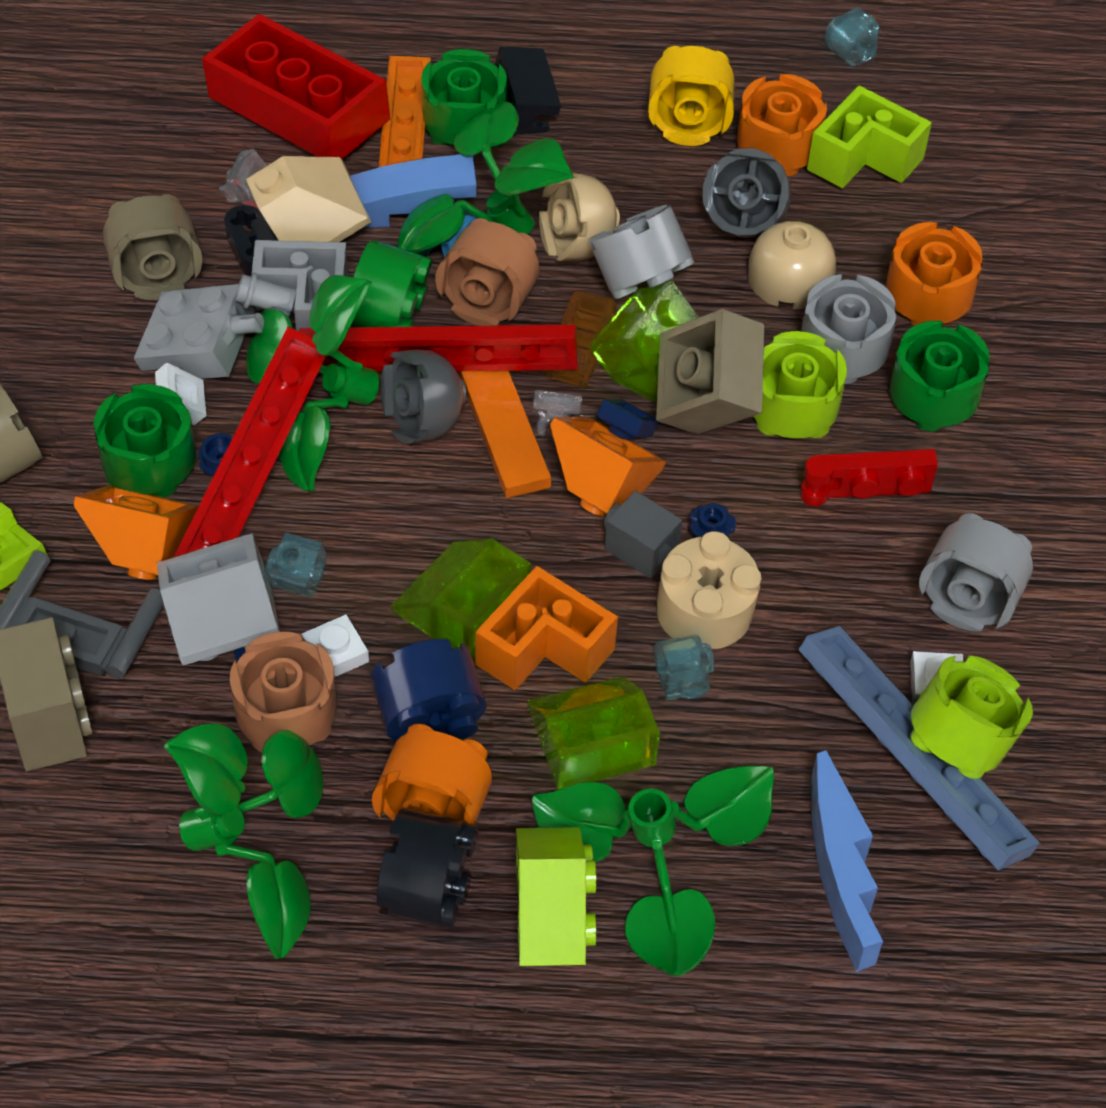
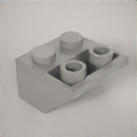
M253 533L157 563L160 592L182 666L197 661L212 660L219 654L245 647L260 636L280 632L270 579Z

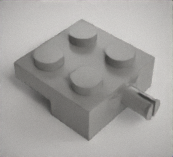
M239 284L163 291L133 359L142 371L158 370L165 363H169L175 367L182 368V370L200 379L229 377L245 334L261 333L264 328V319L260 313L253 314L255 311L254 306L249 305L248 309L243 308V303L235 301Z

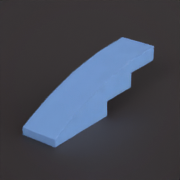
M459 154L430 157L382 166L351 175V179L371 219V223L363 228L390 227L389 215L411 213L421 203L441 194H449L452 198L476 197L473 156L464 157Z
M825 750L817 753L811 776L812 831L819 874L832 917L856 972L876 965L883 939L869 915L878 890L865 864L873 835L828 752Z

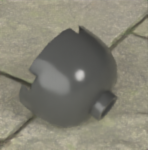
M754 148L735 149L727 153L728 155L721 158L717 164L714 163L708 170L702 186L703 204L711 220L724 232L740 238L759 237L772 225L780 223L786 217L791 203V183L784 167L769 153Z
M406 350L393 352L390 357L395 358L393 364L384 365L381 377V399L385 417L394 416L400 429H390L391 432L403 444L428 442L442 437L455 426L460 416L462 406L466 400L464 381L459 377L450 361L434 351Z

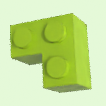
M859 85L813 132L807 170L842 189L865 165L903 183L924 160L932 122Z
M580 827L516 828L518 952L520 966L586 965V946H596L595 913H586V893H596V863L593 860L592 844H583Z

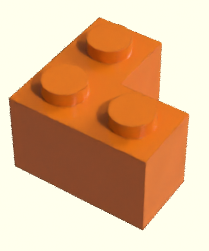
M536 566L475 632V665L515 691L545 657L586 683L615 650L618 616Z

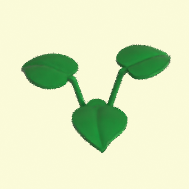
M502 102L493 109H487L473 116L458 130L454 139V147L464 157L473 156L482 151L495 179L494 185L497 190L487 199V213H484L465 200H459L454 203L453 198L449 194L433 197L417 206L406 218L399 234L398 247L418 253L443 243L460 229L465 218L464 211L476 218L505 225L518 233L529 234L534 227L535 221L520 200L518 194L573 179V173L566 161L562 147L556 140L551 138L531 142L516 151L510 160V165L504 166L502 172H500L492 156L491 147L501 145L512 138L519 123L518 112L510 102Z
M342 275L328 277L318 288L310 309L309 324L311 329L315 331L312 342L316 345L318 353L324 356L330 355L339 362L328 366L321 365L318 372L323 374V388L334 398L307 402L304 412L299 411L279 452L280 462L285 474L295 485L305 491L315 492V476L328 443L330 420L323 408L334 406L347 408L348 401L369 405L375 399L379 389V376L374 369L363 367L362 363L351 360L337 350L343 342L372 284L371 281L363 278ZM267 309L261 313L264 319L263 331L255 333L248 345L246 370L249 379L256 384L260 383L287 327L292 328L287 314L277 309Z
M215 723L188 728L164 744V748L174 758L182 771L192 795L201 806L187 810L181 816L179 831L182 841L192 851L216 847L218 856L233 855L260 862L252 865L248 870V899L255 920L275 960L281 959L289 953L308 923L311 900L306 881L292 862L286 860L275 864L274 858L270 853L235 846L232 843L244 830V817L242 813L269 803L278 797L288 817L294 819L311 814L318 806L323 793L324 779L320 761L314 749L309 746V743L296 733L282 730L272 734L263 746L262 768L267 781L273 788L267 793L239 803L241 794L245 791V784L241 779L246 773L248 759L238 736L225 725Z
M741 766L721 770L701 778L689 789L684 800L685 809L689 815L679 809V804L676 801L671 802L667 794L653 788L644 789L636 793L629 802L628 810H626L623 799L615 789L597 782H583L553 792L535 794L532 797V804L539 828L580 827L583 844H592L593 860L595 862L604 860L610 854L613 847V837H625L631 827L635 838L641 844L653 847L663 897L647 896L634 904L626 917V937L632 951L642 961L670 976H682L699 965L707 955L714 939L715 916L708 899L697 890L687 889L672 895L663 845L668 843L675 834L676 824L674 818L695 832L706 828L710 838L724 846H738L750 843L765 831L772 815L774 770L769 766Z

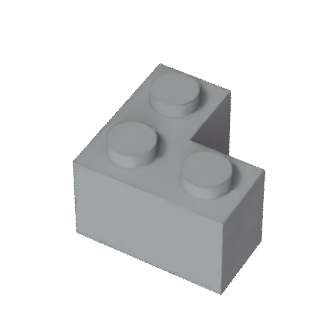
M255 240L252 273H257V279L296 289V296L291 311L295 313L297 331L300 328H311L309 324L310 309L315 294L323 281L334 275L348 277L346 242ZM255 307L257 311H265V309Z

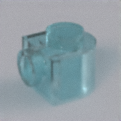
M857 7L842 16H837L829 23L826 30L825 44L846 64L857 66L876 56L879 24L871 15L866 14Z
M285 532L281 544L278 547L272 548L266 564V571L272 586L313 597L324 574L326 564L324 546L322 542Z
M698 635L656 642V669L666 701L679 698L695 699L709 691L708 673L714 671V657L709 643H702Z

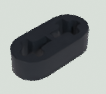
M240 205L230 209L225 215L226 237L241 270L245 275L251 277L254 256L252 251H254L255 240L276 241L258 208L250 205ZM242 225H246L248 229H252V232L246 234Z

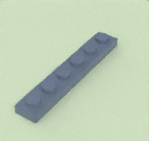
M840 626L806 636L799 651L813 665L815 671L833 687L845 701L846 705L877 736L879 742L890 750L909 771L911 777L944 810L946 816L955 822L975 844L984 858L989 860L999 871L1032 855L1040 842L980 778H968L957 767L943 761L934 753L924 752L914 745L910 737L914 729L911 721L913 705Z

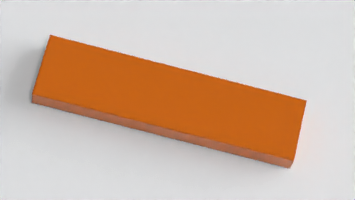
M389 56L387 93L390 120L382 126L378 168L423 159L426 128L422 115L421 76L424 67L431 61L430 57Z
M457 371L459 377L465 383L467 399L505 498L551 488L550 473L509 371Z

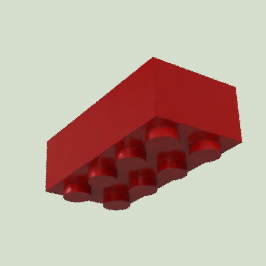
M260 13L202 58L209 98L317 157H340L343 159L390 120L386 79Z

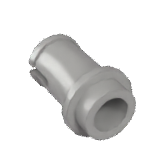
M252 273L251 277L242 274L235 301L243 303V308L248 309L249 305L265 310L277 309L283 311L289 317L294 304L296 289L257 279V273Z

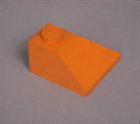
M554 417L550 424L568 491L582 499L580 505L584 509L598 516L605 517L616 503L623 504L635 490L642 494L663 470L667 462L638 444L614 435L608 430L607 426L591 417Z
M112 485L75 496L74 500L75 509L111 564L128 568L127 574L129 576L145 580L157 579V563L174 557L199 506L156 495L131 492Z

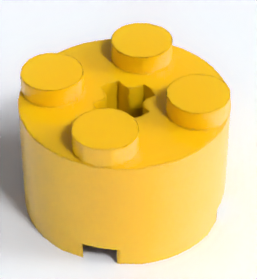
M671 46L663 52L662 57L657 61L651 73L648 112L653 126L656 124L663 131V137L667 140L684 146H698L710 142V137L719 132L722 135L729 128L734 114L735 80L727 55L721 51H713L700 46Z

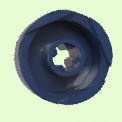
M433 639L414 643L392 653L395 662L385 669L382 668L380 661L372 670V685L384 726L390 739L397 741L407 733L408 728L413 724L429 726L434 731L454 736L460 740L468 738L478 731L476 721L484 714L486 701L467 645L460 642V649L452 648L448 639Z

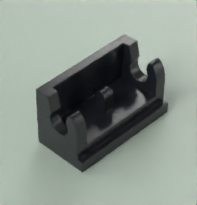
M500 47L495 65L499 68L500 63L506 72V102H510L515 107L519 116L518 127L513 136H516L517 133L536 134L549 131L550 127L547 121H533L539 115H559L561 103L544 49Z

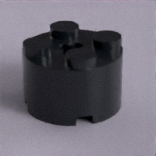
M402 807L398 811L390 830V834L400 836L399 840L395 839L390 851H384L377 887V906L381 907L379 913L441 928H453L459 904H465L470 888L471 874L463 872L466 856L472 857L478 836V825L469 824L465 820Z

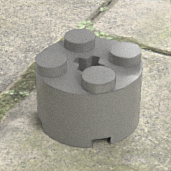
M661 205L627 218V222L615 227L613 231H603L588 239L614 299L624 297L638 289L637 284L646 281L649 287L662 284L674 277L673 272L684 269L694 263L692 253L671 205Z
M842 274L832 275L819 281L810 290L801 331L819 335L826 339L825 345L835 353L837 349L840 351L847 365L845 384H852L859 377L867 376L877 371L887 360L896 325V303L891 292L872 278L857 275L856 280H841Z
M973 513L963 514L958 521L949 525L942 532L921 572L919 588L922 596L926 591L933 601L932 611L945 622L960 629L982 631L984 626L997 624L996 629L1002 627L1011 619L1033 572V561L1030 554L1032 551L1031 542L1024 535L1013 533L997 523L983 520L979 515Z

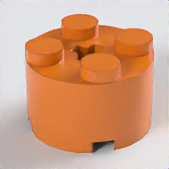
M780 74L779 80L765 82L766 76L758 78L747 86L742 96L737 133V149L754 148L769 153L784 167L787 176L796 175L799 168L808 165L813 132L825 121L827 104H824L821 99L822 92L805 78L791 74Z
M922 222L905 229L896 240L885 287L894 297L895 309L909 318L912 325L915 326L926 321H943L942 324L949 323L962 317L972 307L981 273L982 250L978 242L965 230L952 225L950 231L937 228L938 222Z
M423 724L411 725L407 733L395 742L374 789L372 806L375 813L380 818L382 812H384L394 821L398 811L404 807L465 820L467 823L475 825L492 783V772L486 762L487 750L475 740H460L454 736L434 731L429 726Z

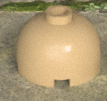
M573 173V179L545 186L542 197L549 198L547 211H539L540 236L545 251L549 256L557 255V261L576 262L592 258L594 254L588 239L603 231H613L615 227L619 226V210L609 189L595 177Z
M784 221L772 225L757 238L748 260L749 285L757 296L768 304L777 307L779 301L793 303V309H804L808 294L813 286L826 277L836 275L835 249L825 233L817 227L801 221Z

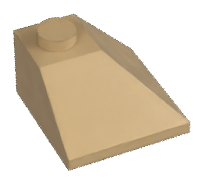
M282 156L246 179L260 212L279 241L340 242L371 223V219L351 176L340 157Z

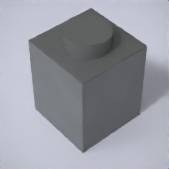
M635 490L623 504L616 503L608 512L603 524L606 528L604 549L647 577L652 578L662 567L664 559H666L670 551L680 544L683 519Z

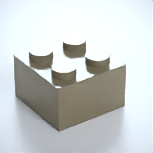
M720 309L660 333L656 421L701 434L762 413L764 324L728 310Z
M53 617L1 629L0 679L9 719L25 771L86 757L87 753L83 736L93 733L68 635L57 636Z

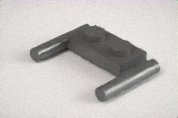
M33 551L0 606V630L53 617L57 636L68 635L76 668L103 676L106 671L114 678L123 679L164 606L160 590L156 588L149 589L128 629L123 628L121 625L30 597L51 561L45 553Z

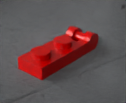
M935 449L812 456L805 464V479L801 485L800 497L805 504L820 506L828 498H869L879 495L898 494L914 496L920 493H931L938 467Z

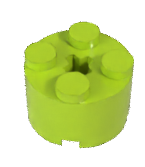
M790 331L774 336L773 342L764 347L762 413L753 416L760 432L765 435H779L787 438H821L827 435L839 414L847 376V365L844 356L838 349L835 353L825 345L826 339L809 332Z
M969 655L965 662L954 661L956 656H951L942 662L912 707L911 721L914 729L910 737L914 745L920 750L934 753L943 761L957 767L968 778L979 779L985 772L995 769L1002 762L1030 723L1033 716V707L1029 697L1023 703L1016 692L1020 684L1000 666L977 656Z

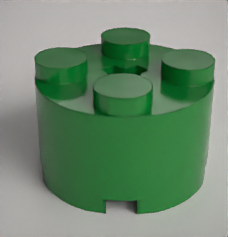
M457 49L443 53L442 60L432 66L430 61L424 67L421 76L422 115L431 141L437 145H454V139L458 130L469 119L490 108L493 109L499 103L506 102L507 76L500 63L498 68L490 62V56L483 52Z
M375 240L369 241L361 255L354 278H363L371 281L372 284L350 327H413L414 320L410 318L414 310L420 312L428 291V286L424 284L431 269L432 259Z
M926 321L917 324L903 335L897 349L889 383V394L896 407L905 416L914 420L916 425L924 431L934 432L941 427L962 423L977 411L989 371V349L977 333L959 324L957 329L942 327L943 321Z
M140 384L131 386L130 393L118 398L117 394L114 393L99 406L94 418V430L106 481L118 488L141 494H153L160 497L173 494L177 490L178 484L184 481L191 473L196 461V447L189 410L182 403V398L176 392L166 387L154 384Z

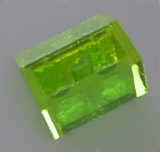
M672 280L654 287L638 289L589 345V348L614 382L657 403L660 333L699 317Z
M492 538L453 542L391 605V609L430 637L450 640L452 648L460 649V642L467 645L473 658L475 656V632L531 572V563Z
M623 676L528 700L527 706L558 790L579 783L593 782L656 765L660 738L659 729L644 691Z

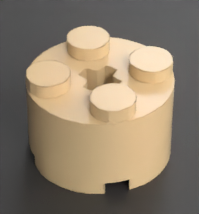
M717 531L708 532L703 537L692 538L677 545L664 559L657 594V616L665 632L677 642L692 647V644L708 646V649H719L738 641L748 631L752 621L762 580L755 561L742 547L731 542L725 534Z

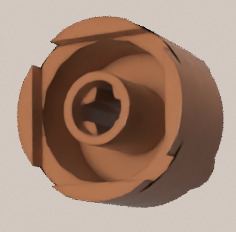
M482 218L474 219L460 233L437 268L435 282L441 298L445 293L453 303L450 309L458 317L478 326H497L500 321L506 319L510 321L515 317L538 279L539 262L535 253L537 249L536 243L529 235L518 233L505 225L489 222Z
M293 632L269 633L251 641L245 647V653L239 658L237 663L234 661L230 670V685L235 718L242 733L251 741L253 747L261 752L266 740L272 734L282 730L296 733L309 743V746L315 742L325 740L331 733L337 711L334 668L327 651L318 643L316 647L304 641L302 635Z

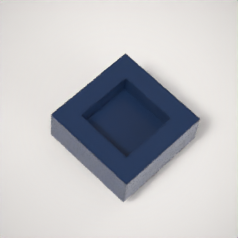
M604 399L597 413V417L610 423L608 430L611 433L629 441H633L637 437L653 436L659 423L656 421V417L623 399Z

